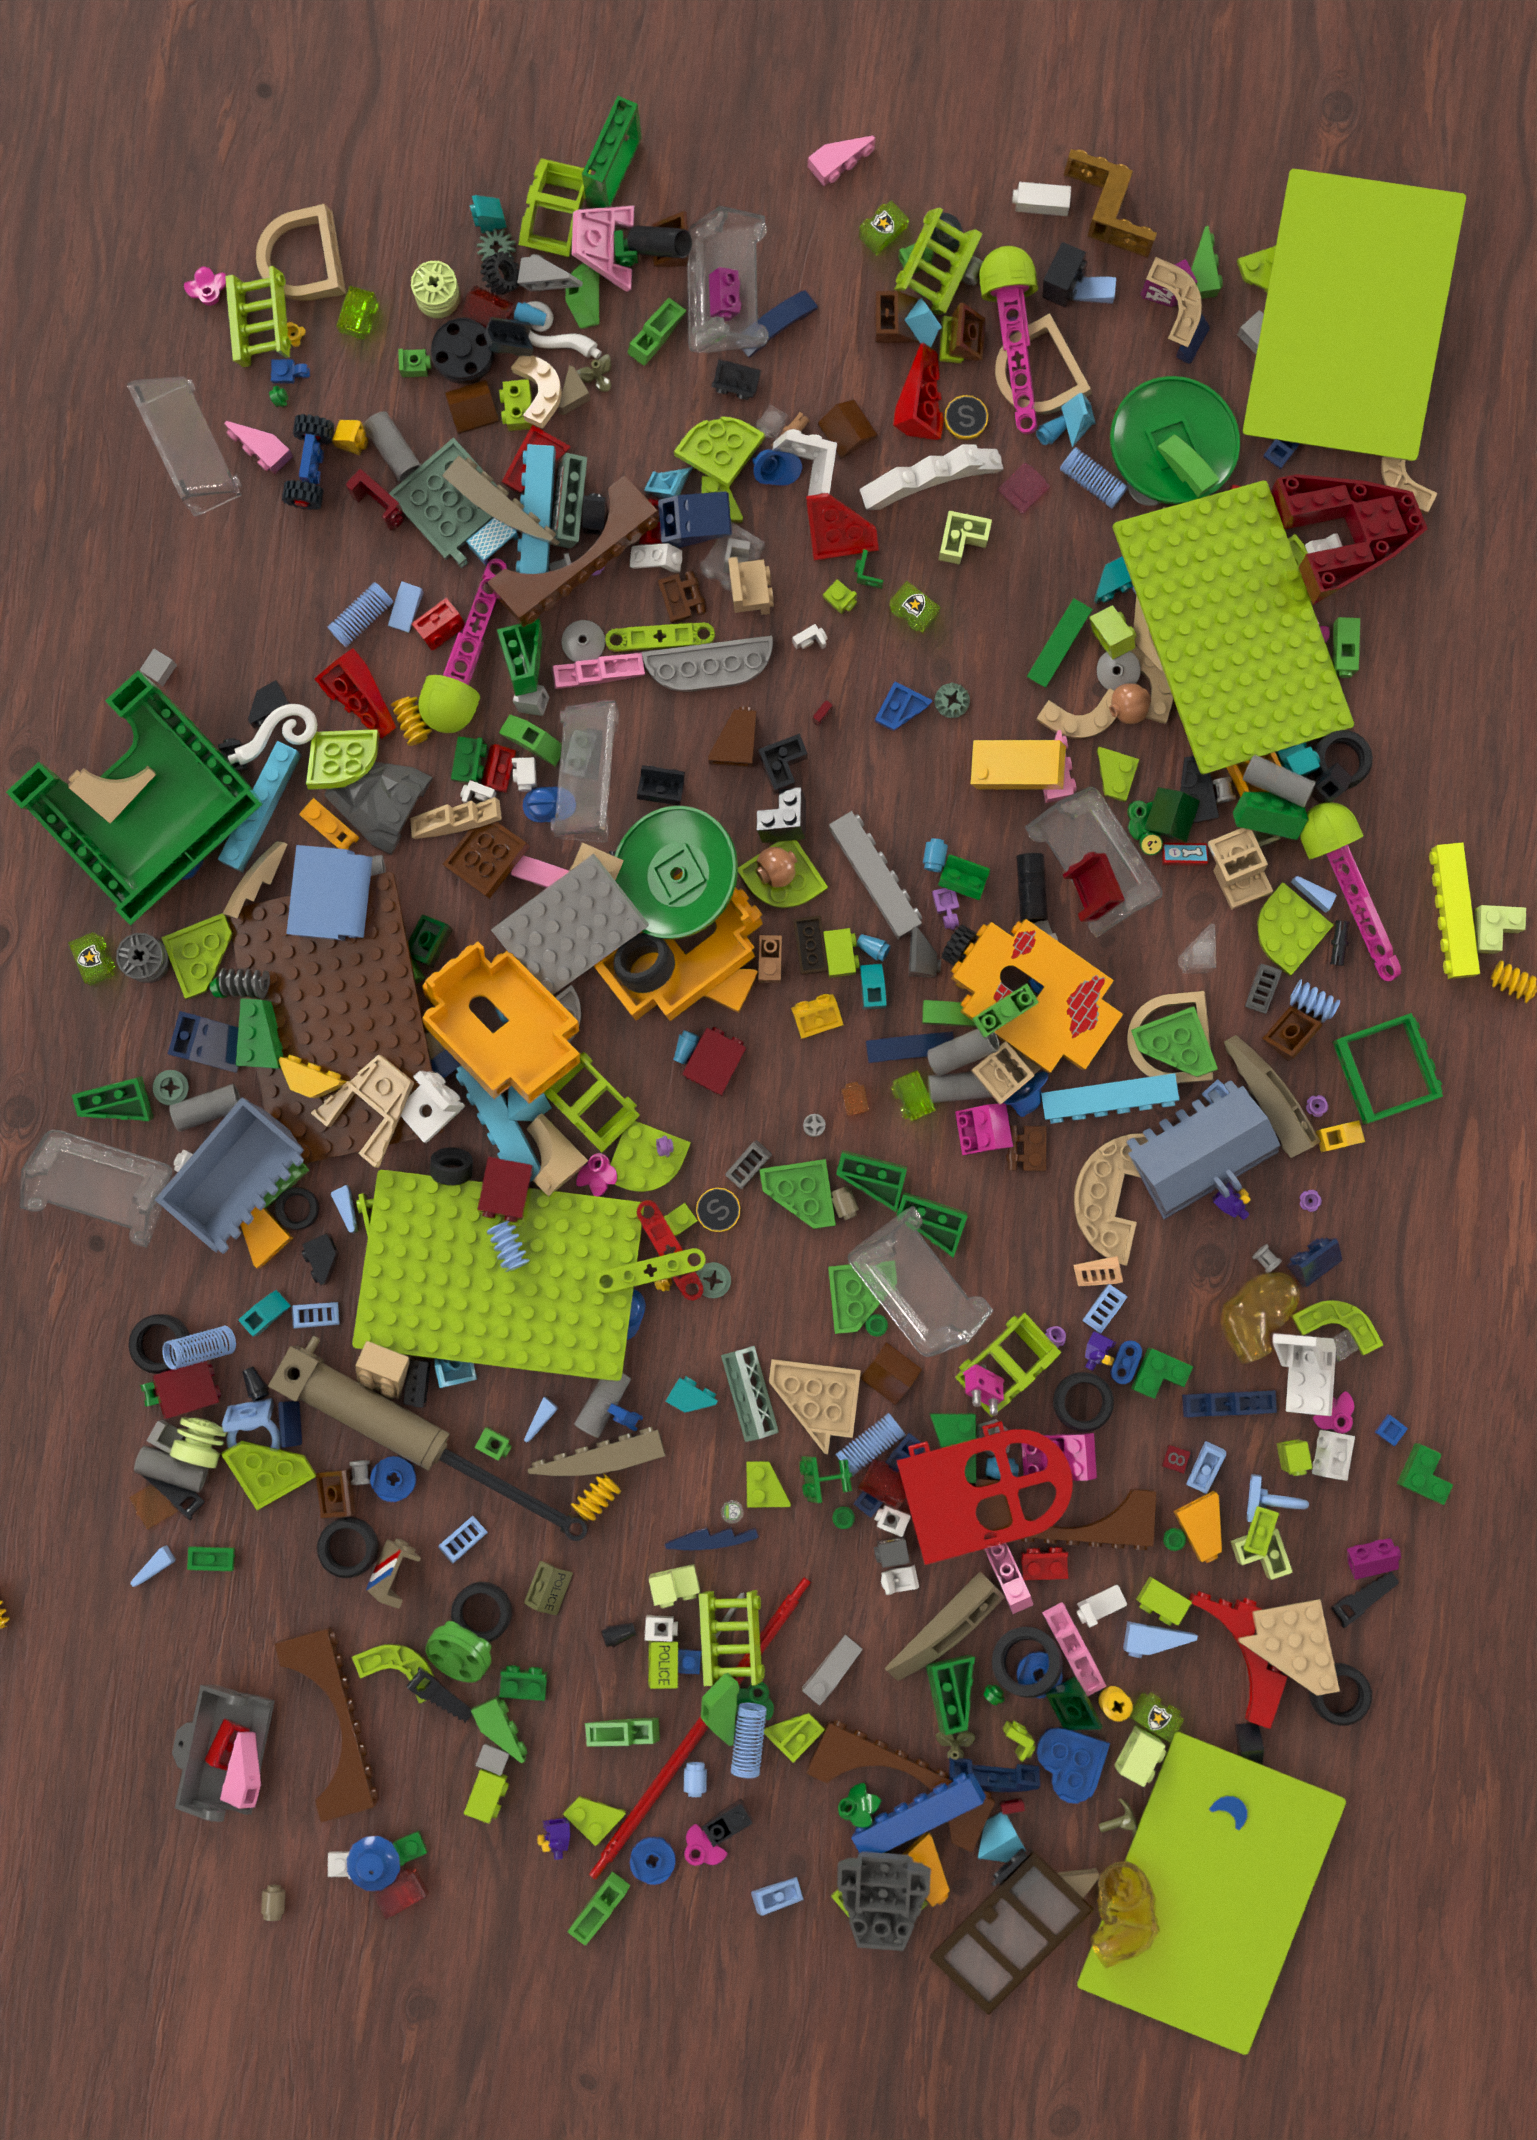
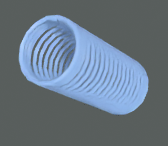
M1074 448L1063 462L1060 471L1062 470L1063 473L1068 474V477L1077 481V484H1080V486L1084 485L1087 491L1090 490V493H1093V495H1096V498L1105 502V505L1109 506L1110 509L1113 508L1126 492L1128 485L1126 486L1125 483L1121 484L1122 481L1117 483L1118 478L1113 482L1115 476L1111 478L1112 474L1107 477L1109 471L1105 473L1106 469L1101 472L1103 466L1099 468L1100 464L1095 467L1097 462L1093 463L1094 460L1089 462L1090 457L1087 458V455L1083 457L1084 452L1081 453V450ZM1096 472V474L1094 475V477L1092 478V480L1088 483V481L1090 480V478H1091V477L1093 476V474ZM1102 477V479L1100 480V482H1099V483L1097 484V486L1094 488V486L1096 485V483H1097V482L1099 481V479ZM1108 482V484L1106 485V487H1105V488L1103 489V491L1100 493V491L1102 490V488L1104 487V485ZM1113 482V484L1110 486V488L1108 489V491L1104 494V492L1106 491V489H1107V488L1109 487V485Z
M373 582V584L370 585V587H368L369 590H366V593L363 592V595H360V598L354 600V603H351L352 606H348L349 609L346 608V611H343V614H340V617L337 616V619H334L335 622H331L329 626H327L330 632L345 647L351 644L350 641L353 642V639L343 630V628L354 639H356V637L350 632V630L344 625V623L356 634V636H359V634L349 625V623L359 633H362L349 619V617L363 631L364 628L355 620V618L365 628H367V626L355 614V612L368 625H370V623L360 614V612H362L371 623H373V621L361 609V607L374 620H376V618L366 609L364 605H366L376 617H379L378 614L366 603V601L380 615L381 612L372 604V602L369 599H371L382 612H384V609L372 598V596L385 609H387V607L377 598V596L388 607H390V605H392L393 600L390 598V596L376 582Z
M228 1326L214 1328L165 1342L162 1351L163 1358L170 1369H179L234 1353L236 1339L233 1331ZM222 1330H223V1331L225 1332V1334L227 1335V1338H228V1341H229V1351H228L227 1340H226V1337H225V1335L223 1334ZM222 1336H223V1338H224V1340H225L226 1348H225V1346H224V1342H223ZM170 1345H171V1355H172L173 1361H174V1363L176 1364V1366L173 1364V1362H172V1360H171V1357H170V1351H169ZM173 1349L175 1351L177 1362L174 1358Z
M889 1413L884 1416V1419L881 1418L882 1423L877 1421L878 1424L874 1423L875 1427L871 1426L872 1430L868 1428V1431H865L866 1435L862 1433L863 1438L858 1436L859 1439L855 1438L856 1442L852 1440L854 1446L849 1443V1446L846 1445L847 1450L843 1448L845 1454L841 1450L836 1453L839 1460L848 1459L849 1472H852V1476L856 1475L859 1469L862 1470V1466H866L864 1462L869 1465V1462H872L871 1458L875 1460L874 1455L878 1457V1454L881 1455V1451H885L883 1447L888 1450L887 1446L891 1447L890 1443L894 1445L892 1439L897 1442V1439L900 1440L906 1435Z
M741 1703L737 1706L738 1716H736L737 1727L735 1728L736 1735L734 1736L735 1743L733 1744L734 1755L732 1756L731 1773L742 1778H755L760 1775V1759L767 1709L763 1705L756 1703Z

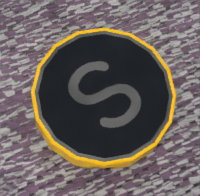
M963 395L956 397L949 403L945 411L944 421L946 428L959 439L970 440L978 437L987 425L988 412L986 406L974 396Z
M725 1188L709 1189L701 1195L697 1202L696 1213L698 1220L710 1231L722 1232L729 1230L740 1217L739 1201L732 1192Z

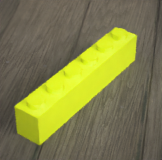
M1464 843L1436 845L1432 848L1429 858L1431 865H1434L1435 872L1432 875L1433 886L1437 888L1435 905L1436 908H1439L1440 912L1438 928L1442 930L1443 936L1440 945L1442 952H1445L1446 961L1443 962L1444 973L1448 975V979L1474 977L1480 974Z

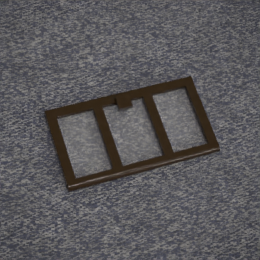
M1033 1850L930 1954V1959L986 2014L990 2015L1094 1909Z

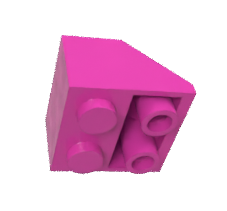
M988 1104L955 1111L962 1155L1013 1147L1006 1104Z

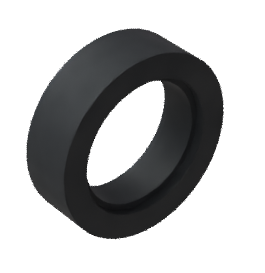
M1033 1627L1012 1629L999 1639L992 1655L994 1675L1000 1685L1012 1694L1024 1698L1039 1697L1049 1692L1061 1676L1063 1661L1060 1649L1049 1635ZM1023 1640L1039 1642L1045 1648L1049 1657V1666L1045 1676L1037 1683L1031 1685H1022L1015 1682L1008 1674L1006 1668V1657L1013 1645Z

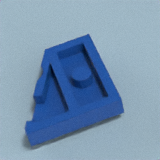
M894 681L874 722L895 731L930 706L932 700Z

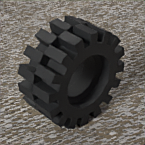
M497 252L484 259V263L481 264L483 269L480 270V273L484 275L482 281H486V288L491 287L490 292H496L498 296L505 295L520 286L517 283L520 270L517 269V266L519 264L518 262L514 263L515 258L513 256L509 257L507 252ZM498 268L501 270L504 279L501 277Z
M961 924L952 934L951 939L948 940L941 958L953 966L958 960L962 962L966 957L964 951L971 942L973 944L976 942L977 933Z

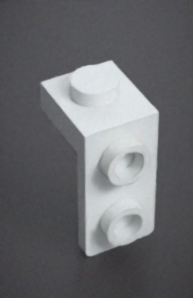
M668 543L632 546L631 568L663 567L673 573L680 572L682 550Z
M1114 1585L1077 1603L1080 1610L1076 1612L1082 1624L1086 1622L1089 1627L1098 1624V1619L1127 1606V1602L1119 1586Z

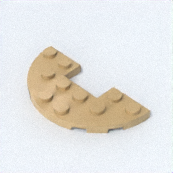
M1144 1134L1121 1136L1098 1148L1083 1165L1074 1190V1211L1084 1237L1101 1255L1106 1258L1118 1256L1119 1264L1125 1266L1128 1263L1137 1222L1117 1218L1115 1215L1124 1175L1141 1178L1128 1155L1132 1150L1128 1146L1127 1141L1135 1138L1141 1146L1148 1142Z

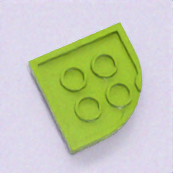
M721 417V419L712 421L705 420L694 426L686 434L675 449L674 456L729 488L765 439V434L736 418Z
M378 730L316 732L311 739L307 788H343L366 775L377 758Z
M797 840L780 841L770 846L780 847L787 852L792 851L797 859L794 879L784 887H772L768 883L763 884L755 871L758 868L757 859L759 854L738 867V874L752 894L760 901L774 907H797L807 903L828 889V886Z
M1283 882L1265 902L1257 920L1258 939L1264 953L1289 976L1294 973L1333 927L1330 921Z
M634 1121L623 1131L610 1164L617 1172V1181L614 1185L636 1192L652 1191L666 1185L681 1169L691 1142ZM664 1135L671 1139L673 1143V1152H670L669 1157H666V1155L659 1156L657 1152L656 1140Z

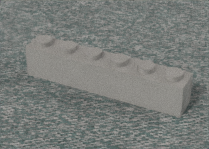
M851 811L829 824V830L899 940L910 933L913 927H920L922 924L920 920L923 918L916 907L913 909L908 901L911 899L907 891L899 888L897 884L899 879L893 870L889 871L885 864L888 862L883 853L876 851L874 847L876 842L870 833L866 834L863 830L864 823L858 814L854 815Z

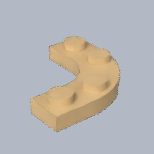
M1156 257L1146 279L1167 288L1175 295L1178 300L1179 312L1168 339L1188 347L1201 317L1202 300L1200 291L1195 281L1187 272Z
M533 355L531 357L519 356L511 367L513 373L531 380L538 386V394L523 417L525 421L544 428L561 401L562 390L559 377L554 368L546 361Z
M1382 456L1381 472L1385 485L1413 491L1421 513L1427 515L1437 493L1417 484L1409 477L1405 467L1406 460Z
M1136 646L1131 652L1138 658L1141 667L1140 673L1147 678L1151 687V704L1146 718L1166 724L1173 696L1165 673Z
M1109 688L1098 706L1086 715L1070 714L1048 700L1036 721L1055 733L1061 730L1062 736H1066V738L1081 739L1096 736L1105 731L1116 719L1109 710L1114 691Z

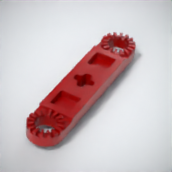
M651 1200L642 1201L637 1207V1217L660 1256L668 1255L664 1253L666 1245L670 1247L675 1246L674 1253L683 1251L658 1205ZM649 1205L654 1209V1215L646 1218L642 1215L641 1210L644 1206ZM696 1271L672 1277L687 1300H697L703 1294V1284ZM690 1283L698 1285L699 1290L694 1295L686 1292V1286Z

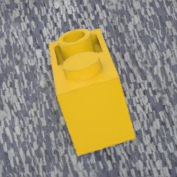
M339 420L332 441L335 447L360 455L362 449H366L369 438L361 421Z
M1359 1120L1316 1131L1320 1140L1319 1147L1321 1153L1365 1142Z

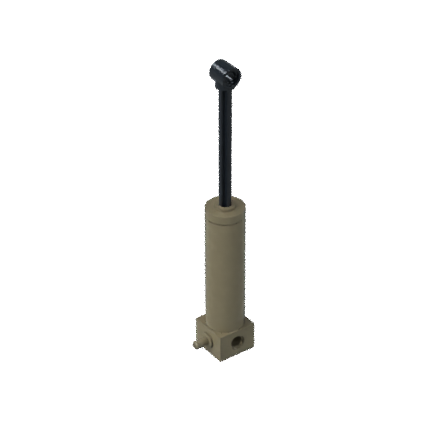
M312 1336L306 1349L299 1345L290 1346L268 1387L295 1402L301 1400L427 1471H430L439 1460L557 1525L561 1528L560 1532L566 1534L572 1541L583 1539L588 1532V1523L584 1518L576 1517L570 1513L567 1516L446 1449L448 1446L446 1442L450 1433L443 1429L441 1430L436 1425L324 1364L325 1360L314 1353L320 1342V1339L316 1336ZM295 1368H298L300 1371L298 1379L294 1376ZM579 1523L583 1528L582 1533L579 1535L573 1534L570 1528L571 1524Z

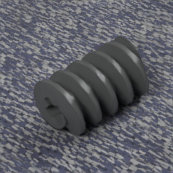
M223 968L219 973V987L224 996L232 995L237 997L240 995L241 997L249 996L254 998L257 996V998H264L268 992L270 975L266 970L263 971L262 976L260 970H255L253 975L250 969H247L245 974L243 969H239L236 974L233 968L229 972H227L226 968Z

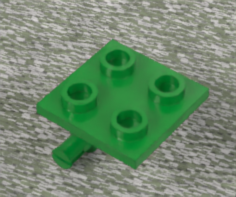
M801 1456L802 1462L799 1463L801 1475H804L805 1484L802 1485V1490L807 1501L822 1503L819 1481L841 1479L843 1492L852 1491L850 1480L852 1472H849L848 1459L838 1460L841 1474L819 1477L816 1457Z

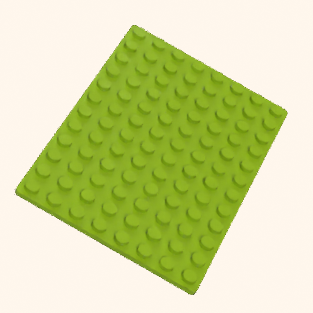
M1300 169L1290 170L1243 425L1244 435L1409 461L1417 459L1466 202L1465 194Z
M1266 481L1238 487L1113 524L1117 542L1201 774H1207L1251 760L1254 755L1261 757L1324 737L1331 732L1350 729L1354 726V721Z
M389 1170L378 1171L352 1343L354 1348L363 1349L366 1341L405 1355L611 1381L621 1380L634 1287L611 1293H603L597 1289L595 1278L601 1271L637 1262L642 1224L637 1217L636 1211L641 1202L556 1191L548 1197L543 1190L529 1188L523 1214L524 1219H518L517 1223H508V1226H516L511 1234H519V1237L514 1241L522 1242L518 1251L525 1250L526 1253L521 1258L529 1259V1262L517 1269L505 1272L508 1268H501L500 1266L505 1260H498L497 1258L502 1251L494 1250L498 1243H491L490 1239L494 1235H488L487 1231L507 1221H504L505 1217L496 1215L495 1219L483 1217L482 1212L477 1210L483 1182L468 1180L460 1185H444L438 1183L429 1175ZM605 1275L600 1279V1285L603 1288H609L613 1284L611 1276Z
M1176 1732L1079 1976L1078 1987L1243 2055L1248 2054L1342 1815L1346 1800L1339 1795L1184 1733ZM1224 1796H1234L1245 1804L1247 1819L1240 1830L1235 1828L1236 1822L1229 1812L1223 1810L1211 1812L1209 1810L1216 1800Z

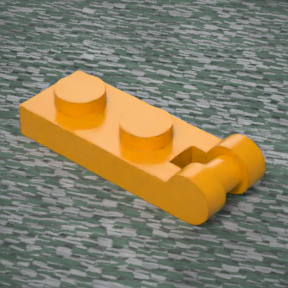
M314 798L299 813L303 819L338 849L350 850V845L360 839ZM344 833L347 837L341 842L338 838Z

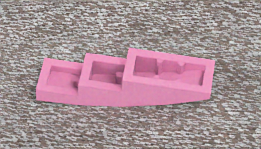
M642 653L603 656L595 660L576 661L574 664L552 666L555 689L600 684L645 675Z
M523 855L513 868L511 875L547 888L569 871Z
M1063 1602L1042 1612L1087 1697L1105 1688L1106 1684Z

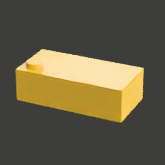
M973 740L971 785L976 789L1063 790L1066 745L1060 740Z

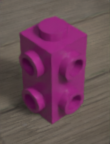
M718 267L709 274L710 317L719 318L720 321H730L740 313L741 301L739 300L740 280L738 270Z
M1391 1538L1347 1548V1562L1355 1580L1399 1569L1401 1552L1398 1546H1394Z

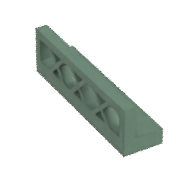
M755 1346L721 1355L745 1442L779 1433ZM744 1353H749L751 1360L749 1366L744 1361ZM751 1375L756 1378V1387L751 1385ZM757 1397L762 1399V1409L757 1407ZM763 1419L768 1421L769 1431L764 1432Z

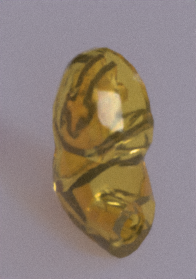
M1270 1272L1258 1275L1245 1282L1236 1295L1222 1304L1220 1324L1227 1341L1241 1364L1255 1361L1271 1353L1269 1333L1278 1331L1297 1309L1300 1301V1290L1290 1275L1283 1272Z
M1128 1861L1114 1862L1104 1869L1098 1882V1909L1104 1924L1090 1936L1092 1947L1105 1968L1125 1962L1150 1949L1160 1932L1155 1914V1895L1144 1872Z

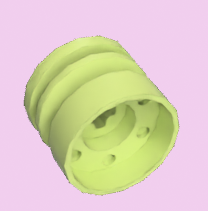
M428 261L415 269L411 277V288L419 309L425 315L432 318H444L451 315L457 309L461 296L454 271L447 264L440 261Z
M181 1417L180 1424L189 1427V1429L178 1428L177 1432L185 1436L186 1439L174 1440L170 1455L176 1459L198 1466L216 1468L220 1453L211 1447L212 1445H223L224 1441L215 1437V1435L224 1437L227 1432H224L222 1427L209 1420L196 1417Z

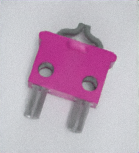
M975 1364L963 1372L965 1376V1393L973 1397V1406L979 1407L982 1402L990 1407V1415L995 1416L998 1414L997 1404L1004 1400V1379L987 1370L985 1365L981 1364L979 1366Z

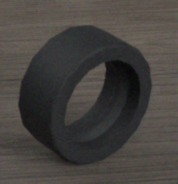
M451 1147L439 1149L432 1154L430 1159V1175L438 1183L460 1185L472 1177L473 1158L469 1152ZM445 1165H457V1166H460V1167H457V1168H448V1167H443V1166H445Z
M299 1187L288 1188L283 1191L275 1204V1214L279 1222L286 1228L294 1230L306 1229L311 1226L318 1218L320 1210L319 1202L315 1195L309 1190ZM296 1195L303 1196L310 1204L309 1215L306 1219L299 1222L291 1221L284 1212L286 1201Z

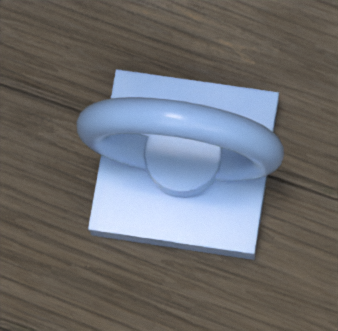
M272 1398L227 1407L222 1427L224 1432H228V1448L237 1444L236 1435L239 1430L250 1431L259 1426H264L272 1436L270 1448L280 1449V1431L276 1424L270 1420L274 1408Z
M1251 1474L1246 1518L1248 1522H1252L1257 1506L1266 1508V1505L1291 1509H1307L1309 1507L1308 1501L1304 1499L1268 1494V1489H1261V1475Z

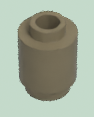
M848 1186L831 1192L833 1197L831 1199L839 1218L844 1217V1220H848L857 1216L856 1211L860 1209L852 1190L849 1191Z
M268 1885L267 1889L262 1890L261 1914H263L264 1920L278 1921L282 1919L286 1891L281 1889V1885Z

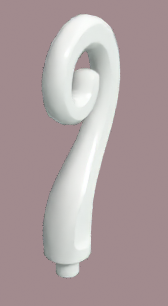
M528 302L527 304L539 309L543 313H547L544 327L532 325V328L540 332L549 329L553 322L551 309L542 302ZM530 331L528 336L531 344L536 347L551 349L572 348L587 358L592 355L596 359L602 353L597 349L595 341L581 334L540 336Z
M287 704L275 709L264 720L253 740L235 748L236 753L228 756L230 764L239 762L240 765H244L254 760L263 751L277 723L288 716L297 715L303 718L306 723V730L299 736L294 735L292 728L296 726L297 722L294 719H289L282 727L284 738L295 745L309 742L317 731L315 714L300 704Z

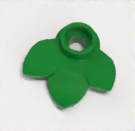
M1138 800L1132 802L1128 807L1127 814L1130 818L1128 830L1135 840L1140 839L1144 833L1150 832L1144 830L1153 801L1145 803ZM1137 808H1141L1142 810L1140 816L1136 812Z
M761 1682L757 1685H752L751 1683L748 1688H739L736 1700L737 1706L741 1703L763 1705L767 1709L766 1720H770L774 1712V1705L769 1699L768 1686ZM759 1688L763 1693L761 1696L754 1695V1690Z
M865 1783L852 1787L848 1797L842 1799L838 1805L839 1815L844 1820H851L852 1824L858 1828H866L873 1824L871 1814H874L881 1804V1799L878 1796L866 1794L867 1787Z

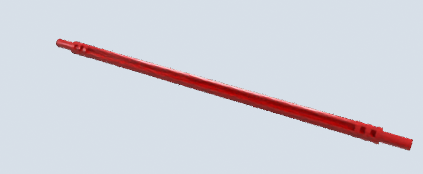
M803 1577L792 1594H788L760 1633L761 1655L799 1604V1598L811 1583L807 1578ZM750 1653L743 1656L736 1668L751 1667ZM733 1677V1678H734L735 1681H737L738 1684L740 1685L741 1682L744 1680L745 1677ZM701 1716L602 1851V1857L589 1873L593 1879L596 1880L606 1865L614 1860L709 1728L701 1719Z

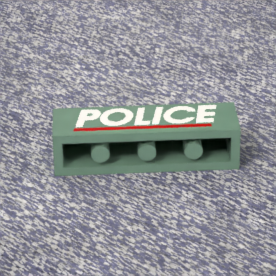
M566 453L558 462L551 528L556 533L554 538L560 542L557 546L569 549L576 545L579 540L587 457Z

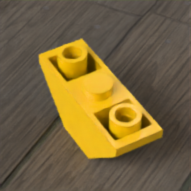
M289 1055L288 1058L280 1057L278 1060L290 1090L309 1098H320L342 1088L341 1086L347 1082L340 1079V1074L333 1071H328V1073L320 1071L321 1066L310 1062L307 1066L301 1063V1058Z

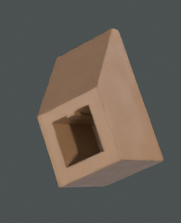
M760 935L758 982L781 983L782 936Z

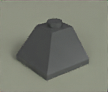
M913 927L910 935L908 977L935 978L936 973H940L941 959H937V952L918 927Z

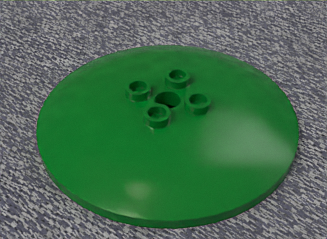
M1165 376L1142 383L1123 399L1112 420L1110 447L1119 472L1135 490L1158 502L1182 504L1212 495L1228 480L1238 460L1240 435L1231 409L1214 390L1193 379ZM1173 435L1178 436L1187 443L1220 479L1215 486L1197 497L1186 481L1182 482L1157 449L1160 444Z
M669 806L645 815L624 835L614 856L623 860L615 880L616 883L648 922V927L642 930V932L657 938L679 939L694 935L707 928L722 914L729 904L737 882L738 860L730 835L715 818L693 807ZM677 869H682V877L679 880H675L674 872Z

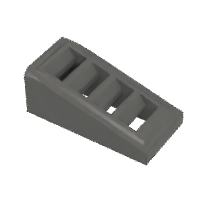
M1265 964L1258 965L1244 1007L1266 1014L1282 970ZM1262 973L1273 975V979L1262 976ZM1259 981L1270 984V987L1259 985ZM1256 989L1267 993V996L1255 993ZM1253 998L1264 1001V1005L1252 1002Z
M756 1140L725 1175L742 1189L770 1159L772 1153ZM753 1150L757 1151L763 1158L760 1159ZM748 1156L757 1163L756 1166L747 1159ZM743 1163L751 1172L748 1173L740 1164ZM736 1169L746 1177L744 1180L734 1173Z

